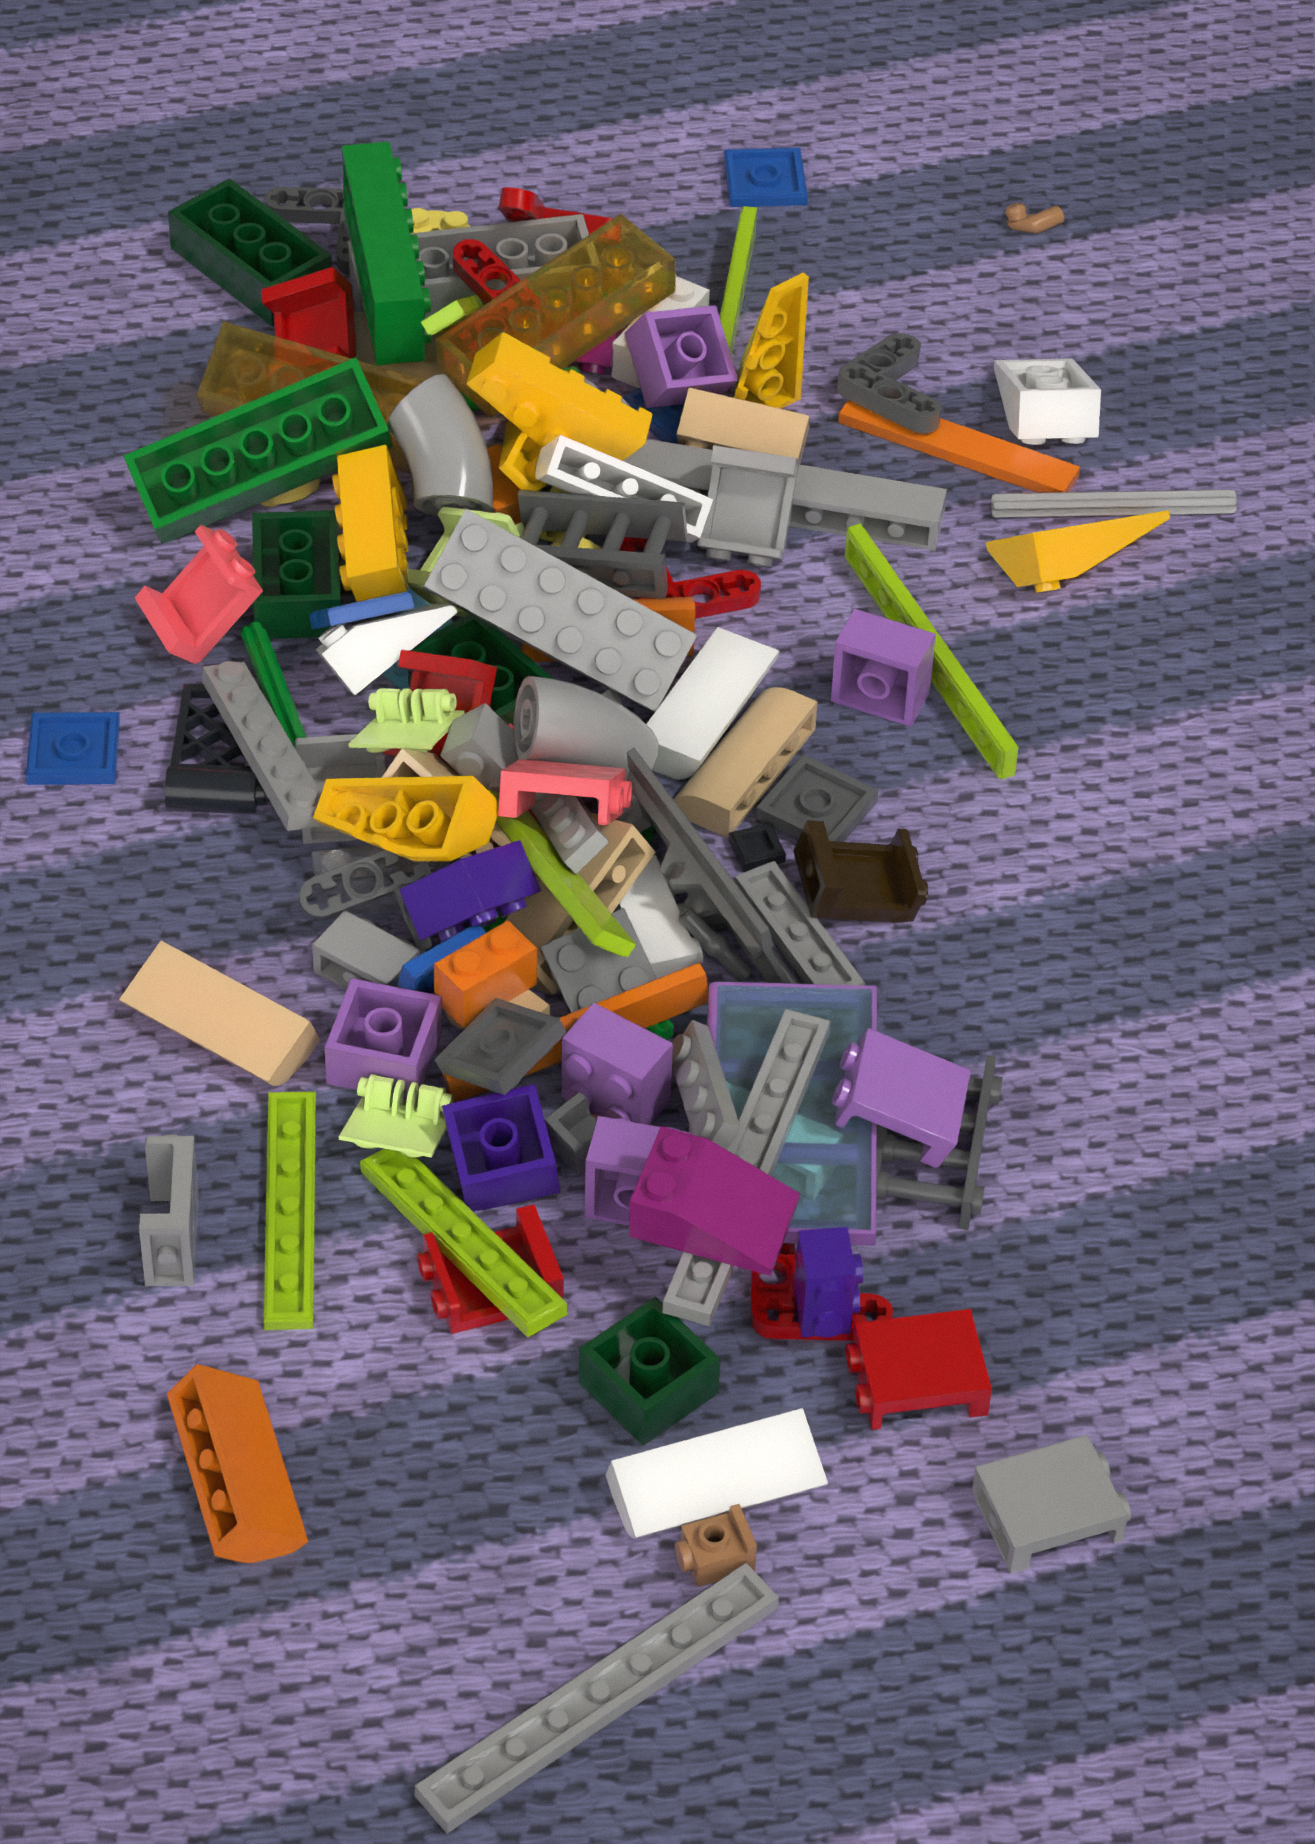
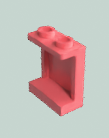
M201 524L195 530V533L204 546L168 588L161 593L144 586L135 596V600L168 653L194 664L201 662L263 592L253 576L255 569L235 549L238 546L236 540L223 529L218 528L214 531Z
M519 759L501 770L498 816L517 818L535 806L536 792L597 798L599 800L598 825L608 826L623 814L624 808H630L632 782L626 781L625 768Z

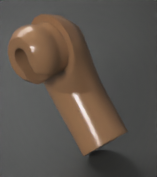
M1014 203L1005 209L1006 216L1008 217L1006 223L1012 230L1039 234L1064 222L1063 211L1056 205L1036 214H1026V206L1023 203Z

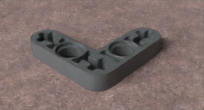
M276 187L270 189L264 197L265 205L287 222L339 224L336 249L337 267L342 273L349 275L348 240L350 238L344 208H339V205H343V189ZM299 203H303L304 207H299ZM317 204H325L330 206L326 209L312 208Z
M901 333L892 334L840 368L837 392L844 398L917 433H931L939 428L942 412L941 404L934 398L896 381L918 364L921 343L914 336Z
M383 850L314 876L301 887L299 894L300 907L305 914L315 919L329 918L345 910H350L394 893L414 947L420 949L421 955L432 946L430 938L420 941L399 889L432 874L427 861H418V864L413 867V875L411 877H406L403 871L390 874L389 879L393 884L385 887L382 871L375 862L384 860L385 869L398 863V855ZM358 869H367L376 878L375 888L367 894H359L350 886V876ZM342 877L343 890L350 901L341 903V896L338 894L327 900L328 908L320 910L317 904H308L307 899L312 896V888L314 886H320L321 890L326 892L337 887L336 883L332 880L333 878Z

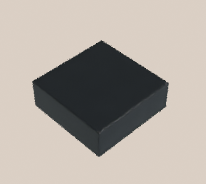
M771 823L729 832V843L743 872L775 861L776 864L786 862V853Z

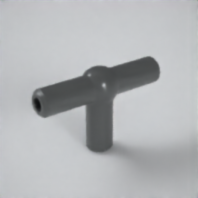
M687 909L680 915L679 922L700 942L706 955L716 958L738 981H744L750 976L752 972L751 967L728 945L724 935L716 933L693 909Z

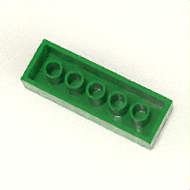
M390 141L342 146L343 208L375 364L378 366L425 361L424 344H431V334L428 335L421 322L425 320L426 313L431 312V298L429 288L421 287L425 285L423 261L415 260L419 259V243L417 234L410 235L414 231L411 208L404 209V207H408L406 183H399L402 181L400 157L393 158Z
M357 357L123 455L162 544L195 531L200 524L203 526L210 525L337 471V456L381 445H386L387 449L393 447V443L386 422Z

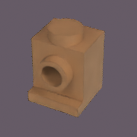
M740 1504L730 1506L728 1513L681 1526L680 1541L674 1544L677 1562L682 1572L691 1571L697 1587L718 1582L745 1563L755 1571L757 1544Z

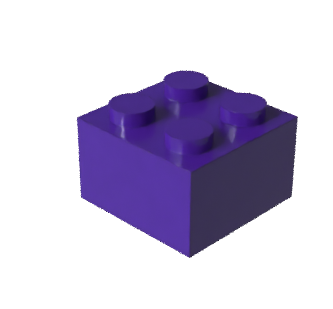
M519 840L460 859L399 889L420 941L439 935L441 942H444L466 930L465 925H468V927L481 925L484 928L495 923V919L499 917L498 911L502 917L527 908L524 899L541 892V889L522 843Z
M535 1084L511 1089L506 1095L493 1093L442 1106L464 1203L473 1212L498 1208L561 1192L557 1166Z

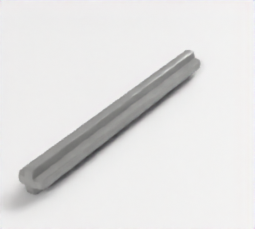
M1232 489L995 493L991 496L990 510L993 518L1137 516L1169 510L1170 515L1233 514L1237 508L1236 492Z

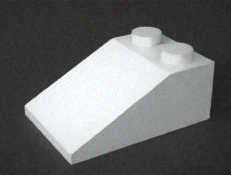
M1073 359L994 360V371L1009 429L1018 439H1021V442L1037 445L1045 443L1046 439L1061 438L1063 442L1077 444L1085 442L1086 438L1098 437L1101 389Z
M440 602L349 622L345 626L342 624L333 625L318 638L322 645L315 650L344 686L356 695L396 663L400 658L401 650H412L454 616L457 611L452 605Z

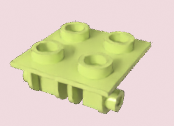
M379 688L376 693H371L369 696V707L371 710H376L377 716L348 745L349 748H366L371 753L384 752L391 748L427 752L449 732L453 720L462 716L465 712L464 710H455L457 705L455 694H449L446 689H415L412 692L411 689H402L401 691L400 689Z
M371 1074L369 1078L361 1077L357 1095L362 1096L340 1133L339 1140L354 1142L362 1148L380 1147L400 1151L408 1157L426 1156L432 1158L447 1130L442 1106L453 1103L454 1095L446 1093L445 1088L423 1084L419 1088L418 1095V1083L412 1082L409 1087L407 1100H404V1080L399 1079L397 1081L393 1094L394 1079Z

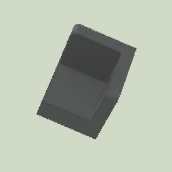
M582 1092L577 1093L545 1118L553 1150L578 1176L585 1172L586 1157L597 1122L590 1114L588 1098Z

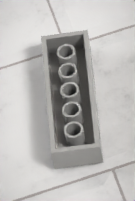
M583 214L410 233V235L417 234L419 259L415 260L423 261L425 285L421 287H428L430 291L431 312H427L424 319L455 300L476 295L455 274L452 267L453 249L458 242L465 239H475L484 243L529 289H598V264ZM348 240L349 279L352 284L354 301L357 311L365 313L350 240ZM492 279L485 283L486 287L492 290H501L507 286L498 279ZM480 299L484 306L483 308H485L487 305Z
M468 509L464 510L423 587L426 591L606 689H612L617 695L651 713H655L697 637L695 633Z

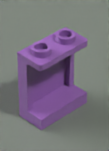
M867 1028L856 1044L850 1042L842 1055L840 1068L845 1070L844 1078L838 1083L832 1098V1105L837 1106L834 1124L843 1128L852 1116H859L923 1143L920 1162L938 1168L958 1142L971 1070Z

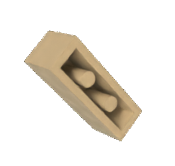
M689 387L677 430V441L680 445L713 450V445L794 457L800 463L810 428L809 415Z

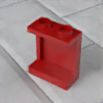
M330 267L261 289L262 304L274 314L277 364L267 367V376L281 388L356 357L352 284L336 269Z
M401 650L398 667L413 671L410 684L412 692L415 689H446L449 694H455L457 705L455 710H464L465 713L484 703L490 707L497 667L471 659ZM448 733L431 750L427 751L428 753L436 754L445 763L447 762L440 755ZM391 748L382 754L396 757L401 749Z
M535 1204L517 1208L516 1226L494 1233L564 1300V1277ZM433 1232L423 1234V1252L416 1254L417 1265L423 1282L431 1280L435 1289L430 1292V1297L437 1320L445 1318L451 1334L509 1320L440 1252Z
M971 1309L854 1324L853 1343L846 1344L845 1346L846 1363L849 1373H858L860 1384L855 1385L856 1405L859 1414H868L871 1430L881 1429L882 1417L887 1413L959 1404L966 1405L969 1418L988 1416L992 1387Z

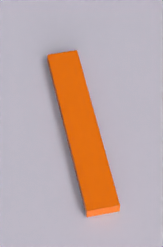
M850 400L846 402L839 412L838 423L1037 493L1070 492L1080 474V466L940 418L939 428L936 431L917 433Z
M696 963L596 1004L642 1028H647L707 1004V976L701 964ZM590 1006L559 1018L566 1032L571 1029ZM562 1038L525 1076L562 1062ZM443 1074L446 1091L448 1094L454 1095V1102L489 1091V1089Z

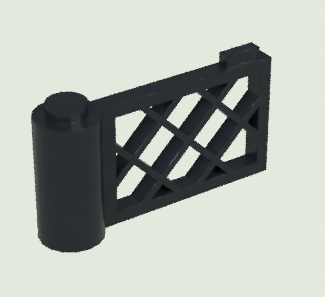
M183 684L171 763L166 771V811L256 814L257 805L265 806L266 793L250 766H231L227 763L239 755L244 758L245 756L226 723L220 725L212 719L220 714L216 705L212 704L200 710L191 703L192 698L212 699L204 684ZM200 725L210 731L197 739L188 733ZM219 740L230 746L217 754L208 748ZM196 753L205 759L200 764H182V761Z

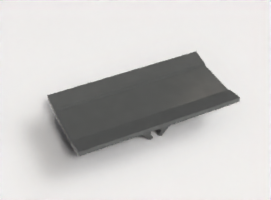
M633 747L627 752L629 773L626 781L632 782L633 795L650 816L653 828L668 847L660 872L664 877H668L674 894L686 892L689 896L683 904L686 910L693 909L712 929L728 928L767 983L801 984L773 947L768 926Z

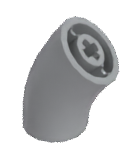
M445 374L435 375L414 388L394 409L387 423L389 431L403 450L409 465L413 484V505L417 510L434 516H438L441 507L466 508L492 513L493 479L490 458L483 434L472 410L451 380Z
M528 676L523 680L516 699L513 728L515 750L519 759L625 768L627 780L629 773L627 752L634 747L652 770L658 756V739L648 725L624 706L595 691L576 684Z

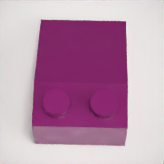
M661 1126L630 1200L629 1237L771 1276L799 1203L800 1193L707 1138Z

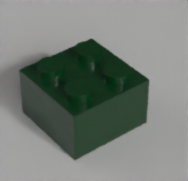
M655 1296L579 1348V1384L644 1446L719 1394L721 1359L678 1317L663 1313V1303Z

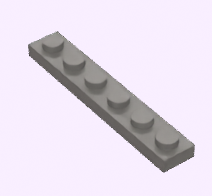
M227 661L219 665L203 666L202 683L286 830L292 831L325 826L313 819L321 792L245 662Z

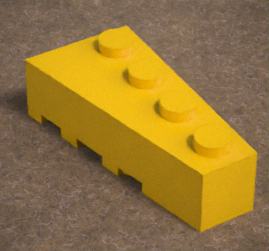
M504 332L475 354L466 383L542 448L559 435H562L624 461L645 445L653 413L642 407H639L636 411L621 402L622 396L609 389L602 392L585 383V376L572 369L565 371L550 364V357Z
M381 445L337 456L338 474L332 475L336 496L338 499H341V504L335 505V514L340 529H343V534L337 535V541L343 560H346V565L340 566V576L345 591L352 590L357 602L407 592L408 562L405 553L408 552V541L404 530H408L407 515L404 514V510L408 509V500L387 446Z

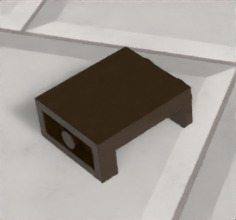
M806 821L793 853L811 918L890 923L914 921L920 907L924 906L927 901L928 884L925 879H922L918 865V851L912 845L908 829H897L892 842L888 845L829 841L824 821Z

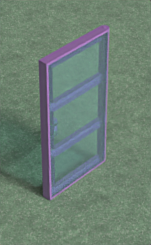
M746 982L711 983L708 988L707 1026L738 1121L785 1009L831 1021L830 1034L771 1176L800 1193L799 1203L783 1243H797L798 1230L848 1227L851 1245L875 1246L876 1123L859 1116H852L843 1128L835 1125L834 1120L837 1106L832 1105V1098L838 1083L844 1078L845 1070L840 1068V1061L847 1045L850 1042L856 1044L867 1028L877 1031V986Z

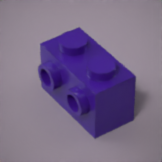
M848 1227L798 1230L793 1291L801 1337L819 1336L827 1338L838 1334L850 1333L852 1313L860 1312L858 1284L863 1283V1264L860 1254H852Z

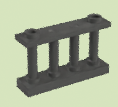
M527 490L519 491L521 522L525 527L521 539L625 596L665 599L668 591L665 554H661L666 540H687L684 502ZM542 530L566 532L561 545H538ZM583 534L607 535L602 549L578 548ZM624 537L647 538L648 541L643 553L619 551Z
M987 1055L983 1079L969 1078L966 1095L980 1097L977 1115L963 1113L960 1131L974 1133L971 1151L952 1149L940 1165L967 1170L965 1188L889 1177V1171H882L883 1162L892 1163L894 1158L922 1163L920 1159L923 1144L896 1140L897 1135L889 1134L888 1128L876 1124V1199L886 1200L887 1195L961 1207L959 1229H969L971 1214L980 1215L985 1186L976 1185L989 1104L999 1105L1003 1077L994 1076L996 1057Z

